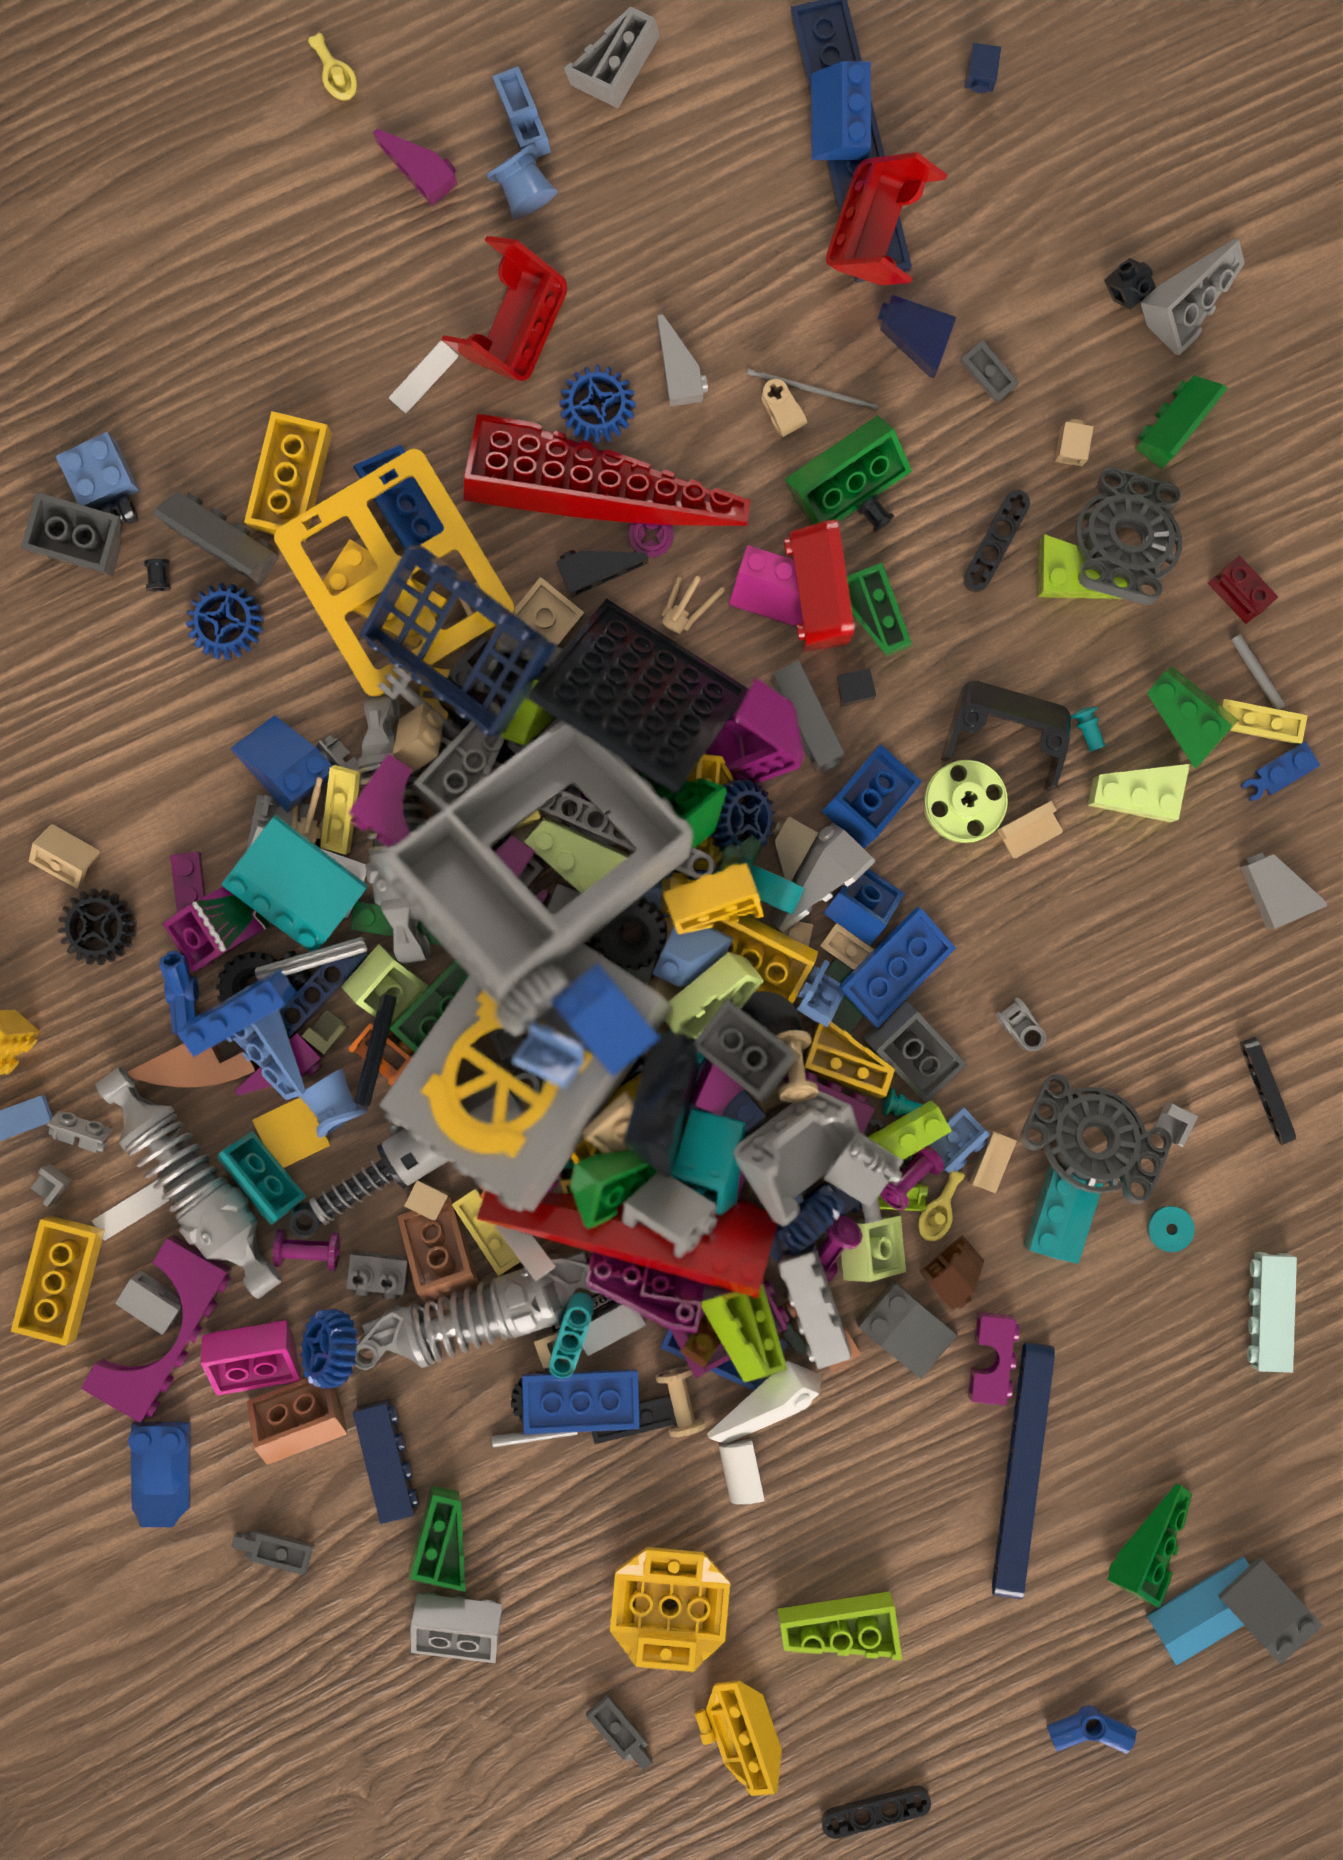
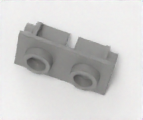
M330 735L323 742L321 740L318 742L316 748L332 766L337 765L355 771L359 770L357 760L354 757L348 762L343 760L350 752L337 737L333 738ZM361 773V775H360V781H361V779H363V778H369V777H368L367 775Z
M61 1111L47 1125L50 1127L48 1134L52 1135L53 1139L73 1145L76 1137H79L78 1147L94 1153L105 1151L107 1141L104 1140L113 1130L103 1126L100 1122L88 1121L76 1117L72 1113Z

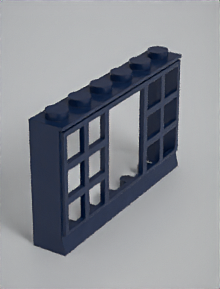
M422 545L407 546L359 633L361 637L367 640L366 644L370 648L384 653L389 657L388 660L391 664L398 668H404L411 674L410 677L415 682L429 687L433 690L432 693L436 698L450 703L455 707L457 714L478 724L477 728L489 736L502 734L507 731L508 725L548 658L557 647V645ZM416 566L431 576L422 594L407 583ZM437 581L453 593L443 610L428 599ZM403 589L419 600L410 617L394 606ZM458 597L498 626L462 689L423 661ZM424 605L439 615L430 633L415 622ZM390 612L406 623L397 640L381 629ZM411 628L426 638L417 656L402 645ZM503 631L519 642L510 659L494 649ZM526 647L534 655L524 671L515 663ZM490 654L506 665L497 682H494L480 671ZM512 670L520 676V679L510 694L502 688V685ZM476 677L492 688L483 705L467 694ZM499 693L507 701L499 715L496 716L488 709Z

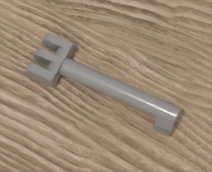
M396 666L392 668L396 674L400 675L397 680L389 673L386 675L385 678L393 684L390 689L382 682L378 685L393 700L400 694L415 708L425 703L432 710H435L407 686L412 678L401 668ZM440 714L444 720L442 735L448 740H454L460 734V727L452 720L448 721Z

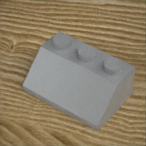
M417 1593L411 1622V1653L496 1663L502 1604L492 1600H468L462 1596L451 1598L439 1596L436 1593Z

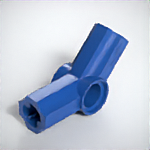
M170 951L165 956L160 957L159 966L165 981V998L167 1003L170 1004L172 1034L178 1033L189 1020L197 1016L196 1001L199 998V987L197 978L190 974L185 955H181L178 951Z
M1090 1705L1080 1708L1075 1715L1046 1725L1056 1752L1090 1740L1099 1741L1127 1754L1134 1746L1137 1733L1135 1728L1100 1713L1097 1708ZM1090 1719H1098L1094 1727H1085Z

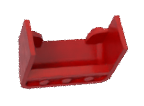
M919 152L863 160L854 171L826 254L827 265L836 271L878 285L911 283L913 278L899 269L893 258L886 256L902 206L917 202L923 194L926 182L946 180L948 174Z
M486 236L485 242L503 255L498 267V276L501 282L508 287L507 293L487 337L478 333L471 334L467 339L443 335L441 341L475 364L510 379L525 381L531 376L562 306L567 294V283L562 275L517 239Z
M827 520L790 531L788 537L784 538L786 556L791 555L795 565L802 613L801 623H797L796 627L798 640H804L802 645L803 652L848 646L854 634V625L838 520Z

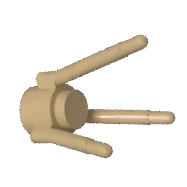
M678 576L667 606L661 614L664 617L661 623L679 635L683 629L688 632L691 625L724 593V587L718 589L687 619L689 613L684 608L700 581V576L694 578L679 606L674 605L682 581V578Z
M318 777L316 780L307 818L301 817L299 822V805L292 809L291 827L313 844H316L317 838L321 839L324 819L323 815L318 827V821L313 820L321 790V777Z

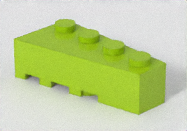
M890 1591L777 1609L784 1651L814 1654L832 1652L837 1653L838 1656L857 1654L878 1659V1656L902 1661L895 1605Z

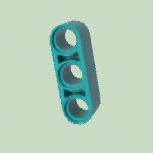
M737 858L734 865L747 864L759 900L793 915L805 889L785 878Z
M575 1293L570 1297L554 1343L549 1369L558 1378H567L573 1374L591 1322L594 1302L586 1293ZM575 1310H582L585 1313H578ZM567 1334H573L576 1337H570ZM559 1358H565V1359H567L568 1361H563V1360H561V1359H559Z

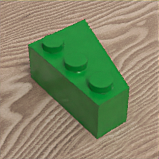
M883 563L847 576L852 614L886 657L913 647Z
M1173 666L1164 671L1147 692L1195 769L1204 762L1239 721Z
M431 1485L408 1568L409 1578L466 1592L459 1491Z

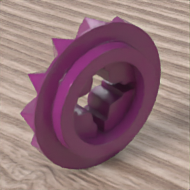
M632 523L629 528V541L633 550L638 553H646L647 557L656 558L665 554L673 543L674 531L672 525ZM644 526L651 532L655 529L658 530L656 538L659 544L652 540L642 543L646 537Z

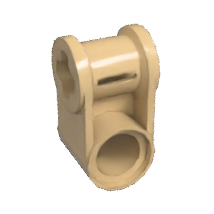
M780 379L769 380L763 388L761 400L776 431L783 438L806 425L807 419L784 381ZM771 390L774 393L780 392L778 400L776 397H769Z

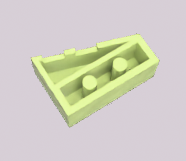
M1190 764L1100 774L1092 780L1088 806L1166 822L1179 820Z
M546 816L524 840L528 846L581 894L628 857V853L613 848L600 840L593 839Z
M728 952L668 1002L673 1009L665 1021L675 1034H684L686 1037L696 1040L727 999L741 1009L764 980L747 958Z

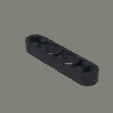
M1013 490L1001 504L964 574L963 582L969 591L980 592L990 583L1029 509L1030 499L1024 491ZM1021 499L1020 505L1023 508L1019 507L1013 517L1008 516L1007 514L1013 505L1009 500ZM1007 522L1011 527L1010 534L1007 536L997 534L995 528L997 523ZM987 546L994 547L998 553L997 559L994 561L984 559L982 555L983 549ZM981 565L987 567L981 575L984 583L972 584L973 578L970 577V574L975 575Z
M1256 1037L1241 1041L1240 1048L1277 1141L1279 1144L1284 1145L1296 1140L1293 1125L1261 1044Z
M911 1786L832 1807L823 1813L822 1828L829 1838L840 1839L922 1817L930 1811L931 1799L924 1787ZM917 1795L922 1800L919 1807L912 1803L914 1802V1796ZM904 1798L907 1811H903V1805L900 1799ZM887 1802H894L898 1805V1810L893 1815H886L882 1812L883 1805ZM860 1809L870 1812L869 1820L864 1823H860L854 1818L855 1813ZM849 1813L850 1822L852 1824L850 1826H848L845 1814ZM832 1818L837 1819L839 1828L833 1829V1826L830 1825Z

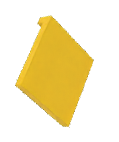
M300 1098L252 1120L262 1143L283 1168L331 1145L327 1135L323 1138L317 1136L318 1119Z

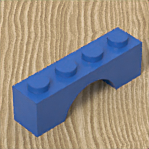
M278 969L257 981L249 989L226 1004L215 1009L210 1008L189 1020L177 1034L192 1056L195 1057L285 1006L296 994V991L282 970Z

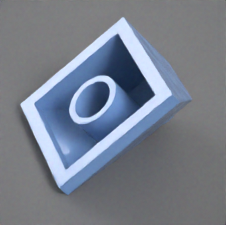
M674 926L652 974L677 986H688L726 954L733 937L714 928L678 934Z

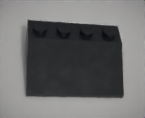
M656 1033L659 1039L648 1049L623 1143L664 1177L670 1178L698 1075L697 1046L684 1034Z

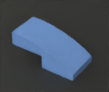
M45 1094L0 1110V1141L50 1122L53 1116Z

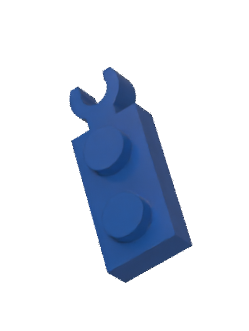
M1305 741L1254 771L1259 779L1244 781L1240 787L1243 789L1249 785L1253 786L1255 794L1250 796L1248 800L1254 801L1263 795L1264 790H1266L1268 795H1273L1321 765Z

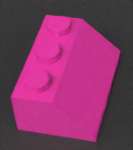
M747 545L729 605L796 627L797 623H801L802 613L794 561Z
M287 1320L273 1321L256 1326H245L227 1331H216L202 1335L201 1365L216 1396L301 1380L294 1336Z

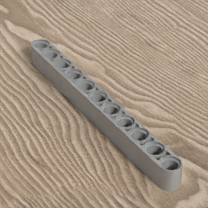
M441 738L439 748L441 746L448 747L452 742ZM495 761L492 769H499L504 764ZM562 791L552 798L548 804L538 809L630 851H636L627 839L621 840L617 838V829L607 819V815L610 814L609 812L603 815L604 822L599 828L591 827L590 820L592 816L602 813L592 803ZM571 802L577 803L578 810L576 814L566 816L564 812L566 805ZM691 847L689 858L674 870L697 880L703 875H714L716 865L709 855ZM699 860H707L710 865L707 873L697 874L694 869L695 864Z

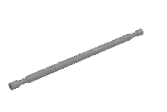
M752 369L747 371L748 375L759 376L766 380L780 379L791 387L856 405L867 406L874 410L878 408V404L867 403L864 400L763 372L759 373Z

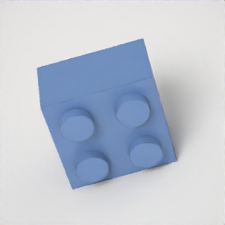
M108 432L56 456L79 505L101 510L100 504L107 501L113 503L121 496L126 494L130 496L140 491L117 441Z

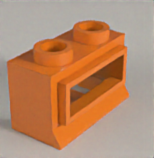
M373 1022L369 1023L348 1048L350 1052H356L364 1060L368 1049L366 1042L371 1037ZM389 1029L386 1043L406 1059L397 1070L382 1057L379 1072L389 1080L387 1083L393 1086L413 1058L412 1054L414 1051L402 1040L398 1044L390 1036L393 1032Z

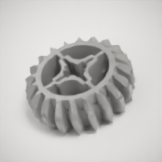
M552 963L536 967L534 971L529 972L524 978H520L519 982L513 985L509 992L505 993V997L500 1000L496 1008L495 1016L501 1026L512 1035H519L529 1031V1025L532 1021L539 1024L542 1020H545L556 1008L551 1001L570 986L567 976Z

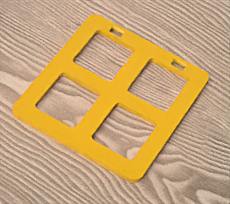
M418 449L408 450L279 527L274 535L277 546L363 690L371 697H379L384 694L378 687L380 682L386 684L389 689L393 684L385 678L388 673L396 680L400 675L394 672L392 669L394 665L391 663L382 669L374 668L347 623L346 615L382 593L402 557L394 552L370 512L368 502L409 477L416 479L444 526V530L440 534L421 545L439 559L452 551H458L480 588L509 611L515 612V606L424 453ZM395 468L398 477L384 485L379 477ZM318 514L322 522L307 531L302 523ZM346 516L351 520L375 560L378 569L373 574L333 596L329 593L304 551L302 542L326 526ZM417 566L415 567L413 573L411 574L407 582L416 590L417 588L412 582V576L421 570ZM404 589L398 598L407 616L410 617L419 600ZM424 605L415 622L430 633L436 624V620L429 608ZM477 611L447 630L440 629L423 661L431 666L492 630L497 625ZM420 634L419 636L422 639L421 645L411 651L416 656L426 641V638ZM401 668V669L404 670L409 676L411 675V674H410L408 671H406L404 668Z

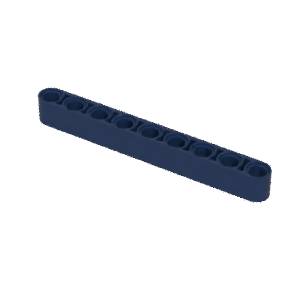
M1024 1342L1022 1347L992 1578L993 1596L1022 1600L1025 1592L1055 1359V1349L1051 1345Z

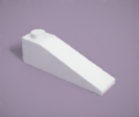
M790 1361L785 1362L787 1370L773 1374L707 1433L709 1439L728 1444L807 1408L811 1401L819 1394L822 1377L819 1373Z

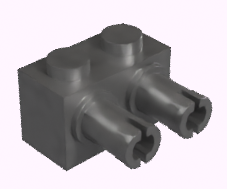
M354 1251L350 1254L346 1289L354 1290L353 1294L370 1296L371 1292L382 1293L383 1298L398 1299L399 1295H404L407 1292L410 1268L408 1257Z

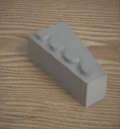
M815 1243L794 1255H790L788 1252L782 1253L778 1268L782 1279L787 1283L789 1289L787 1294L791 1306L795 1307L799 1317L796 1320L801 1335L805 1334L809 1345H806V1350L810 1362L815 1361L818 1369L851 1359L852 1351Z

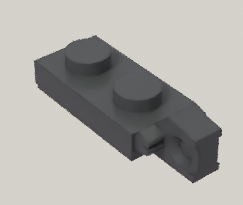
M252 1530L250 1534L236 1532L231 1547L246 1551L244 1556L250 1558L251 1562L306 1575L314 1544L260 1530Z
M608 1693L586 1712L587 1718L622 1759H626L628 1762L634 1759L643 1771L653 1763V1757L646 1749L649 1743L645 1736Z

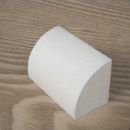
M752 1438L718 1445L730 1502L733 1504L763 1502L764 1495Z

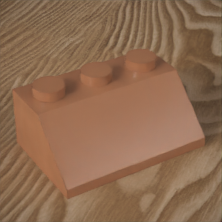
M308 1377L247 1401L253 1446L267 1465L347 1434L343 1409L335 1388L314 1386V1384L308 1382Z

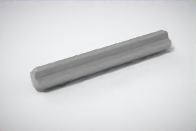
M359 937L257 967L255 975L259 981L281 969L286 976L367 951V944L363 937Z

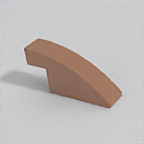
M183 1043L128 1071V1074L134 1079L156 1085L203 1087L243 1078L255 1073L260 1067L253 1060L248 1062L242 1056L244 1052L225 1061L217 1044L193 1057Z

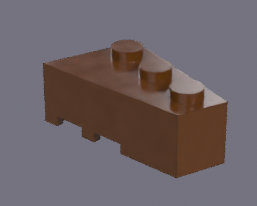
M961 1235L919 1272L952 1311L955 1308L960 1310L972 1300L971 1295L976 1290L984 1260L966 1238Z

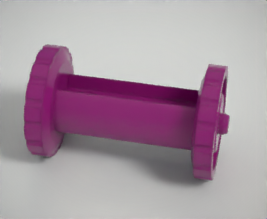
M926 1146L912 1154L914 1159L901 1171L902 1176L898 1182H888L879 1194L894 1209L903 1211L908 1207L909 1199L906 1194L927 1173L939 1175L944 1170L942 1158L930 1146Z
M839 1215L833 1224L826 1229L828 1237L820 1248H817L828 1282L833 1280L838 1272L836 1260L844 1249L850 1250L858 1247L863 1237L858 1224L843 1215Z
M277 1229L273 1244L274 1267H281L284 1258L328 1261L329 1270L336 1271L340 1255L339 1233L333 1232L329 1242L286 1239L285 1230Z

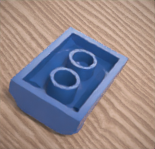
M133 1422L128 1439L129 1447L131 1448L132 1510L138 1519L140 1527H174L178 1519L190 1508L191 1422Z

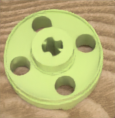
M958 760L945 765L932 776L924 793V815L930 825L941 836L954 842L971 843L984 839L1000 826L1007 811L1008 798L1002 779L992 768L974 760ZM953 767H958L963 771L964 778L961 782L954 781L951 778L950 771ZM988 786H995L998 789L999 798L993 801L987 797L986 789ZM970 797L972 803L963 805L961 799ZM939 802L944 805L945 814L943 817L933 815L931 810L933 803ZM970 821H975L980 825L981 831L978 836H972L967 831V825Z

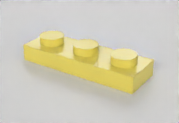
M1228 699L1221 700L1220 705L1239 720L1230 731L1302 744L1308 715Z
M337 765L330 767L320 848L344 855L351 852L354 825L350 822L352 817L348 815V812L358 798L361 772Z
M475 1188L452 1203V1206L497 1275L500 1276L521 1261L499 1233L495 1224L477 1220L483 1199L479 1197L481 1194Z

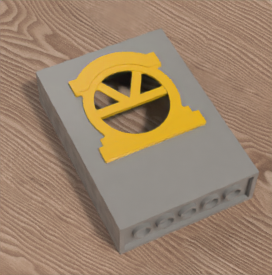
M583 943L555 964L567 976L571 985L598 963L655 1033L673 1009L661 995ZM470 975L379 1106L387 1111L385 1117L388 1120L407 1129V1133L416 1140L423 1141L431 1146L429 1149L441 1158L454 1162L452 1164L454 1168L465 1175L468 1174L475 1178V1183L488 1192L492 1191L496 1195L501 1194L498 1199L512 1209L515 1208L520 1212L523 1209L533 1212L585 1137L582 1130L600 1115L640 1055L616 1075L612 1076L555 1008L553 1013L549 1014L539 1024L548 1025L555 1032L567 1038L572 1037L584 1047V1063L565 1089L545 1080L543 1090L539 1095L470 1047L483 1034L494 1029L503 1028L495 1016L498 1005ZM463 1057L486 1072V1074L460 1087H456L457 1069ZM497 1082L493 1123H482L468 1115L461 1106L460 1100ZM510 1089L529 1102L532 1107L517 1119L506 1122L508 1090Z

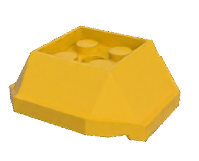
M646 1547L615 1570L610 1632L636 1667L694 1672L705 1659L725 1642L730 1580L704 1552ZM666 1599H674L678 1605L673 1609H667L662 1603Z

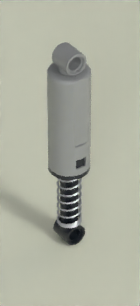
M522 1067L516 1069L512 1076L519 1081L523 1078L531 1079L533 1084L530 1089L538 1094L540 1090L538 1076ZM497 1082L460 1100L461 1106L468 1115L482 1123H493ZM510 1089L508 1090L506 1122L517 1119L525 1112L521 1101L526 1100ZM403 1129L377 1145L378 1152L382 1158L376 1163L371 1161L372 1165L367 1169L361 1167L362 1172L357 1175L351 1173L352 1178L347 1181L342 1179V1184L337 1187L332 1185L333 1190L328 1193L322 1191L323 1196L320 1198L312 1197L309 1202L298 1204L291 1214V1231L296 1236L303 1238L312 1236L317 1231L318 1226L321 1224L327 1225L330 1220L333 1221L337 1213L343 1215L346 1207L353 1209L354 1202H364V1196H373L375 1189L383 1190L385 1183L393 1184V1180H395L404 1189L449 1160L443 1159L429 1149L431 1146L423 1141L416 1140L407 1133V1129ZM301 1215H308L312 1218L313 1222L303 1225L297 1218Z

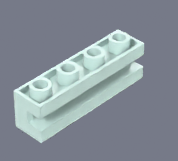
M1254 1252V1260L1250 1262V1274L1254 1277L1253 1288H1250L1249 1302L1253 1306L1252 1317H1249L1248 1331L1252 1334V1342L1247 1348V1359L1257 1371L1293 1373L1297 1257L1288 1253L1270 1255L1268 1253Z

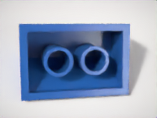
M841 61L812 73L811 160L868 159L871 149V61Z

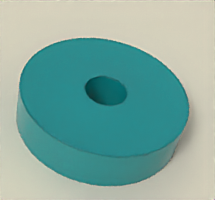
M1172 1205L1159 1207L1148 1219V1237L1156 1247L1163 1251H1181L1191 1243L1194 1237V1222L1191 1216L1179 1207ZM1174 1224V1232L1168 1234L1166 1231L1167 1226Z

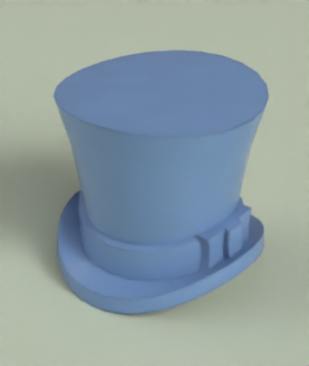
M533 144L514 154L486 174L490 181L498 182L502 186L513 219H520L547 204L558 193V190L536 166L537 149Z
M344 1068L307 1088L304 1094L298 1096L318 1119L319 1125L316 1129V1134L319 1138L325 1137L348 1120L368 1111L367 1106L355 1103L347 1083Z

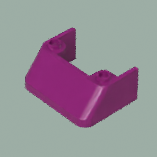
M758 678L753 679L736 715L731 716L704 755L722 756L734 780H750V782L757 784L798 769L805 755L797 712L793 702L784 696H780Z

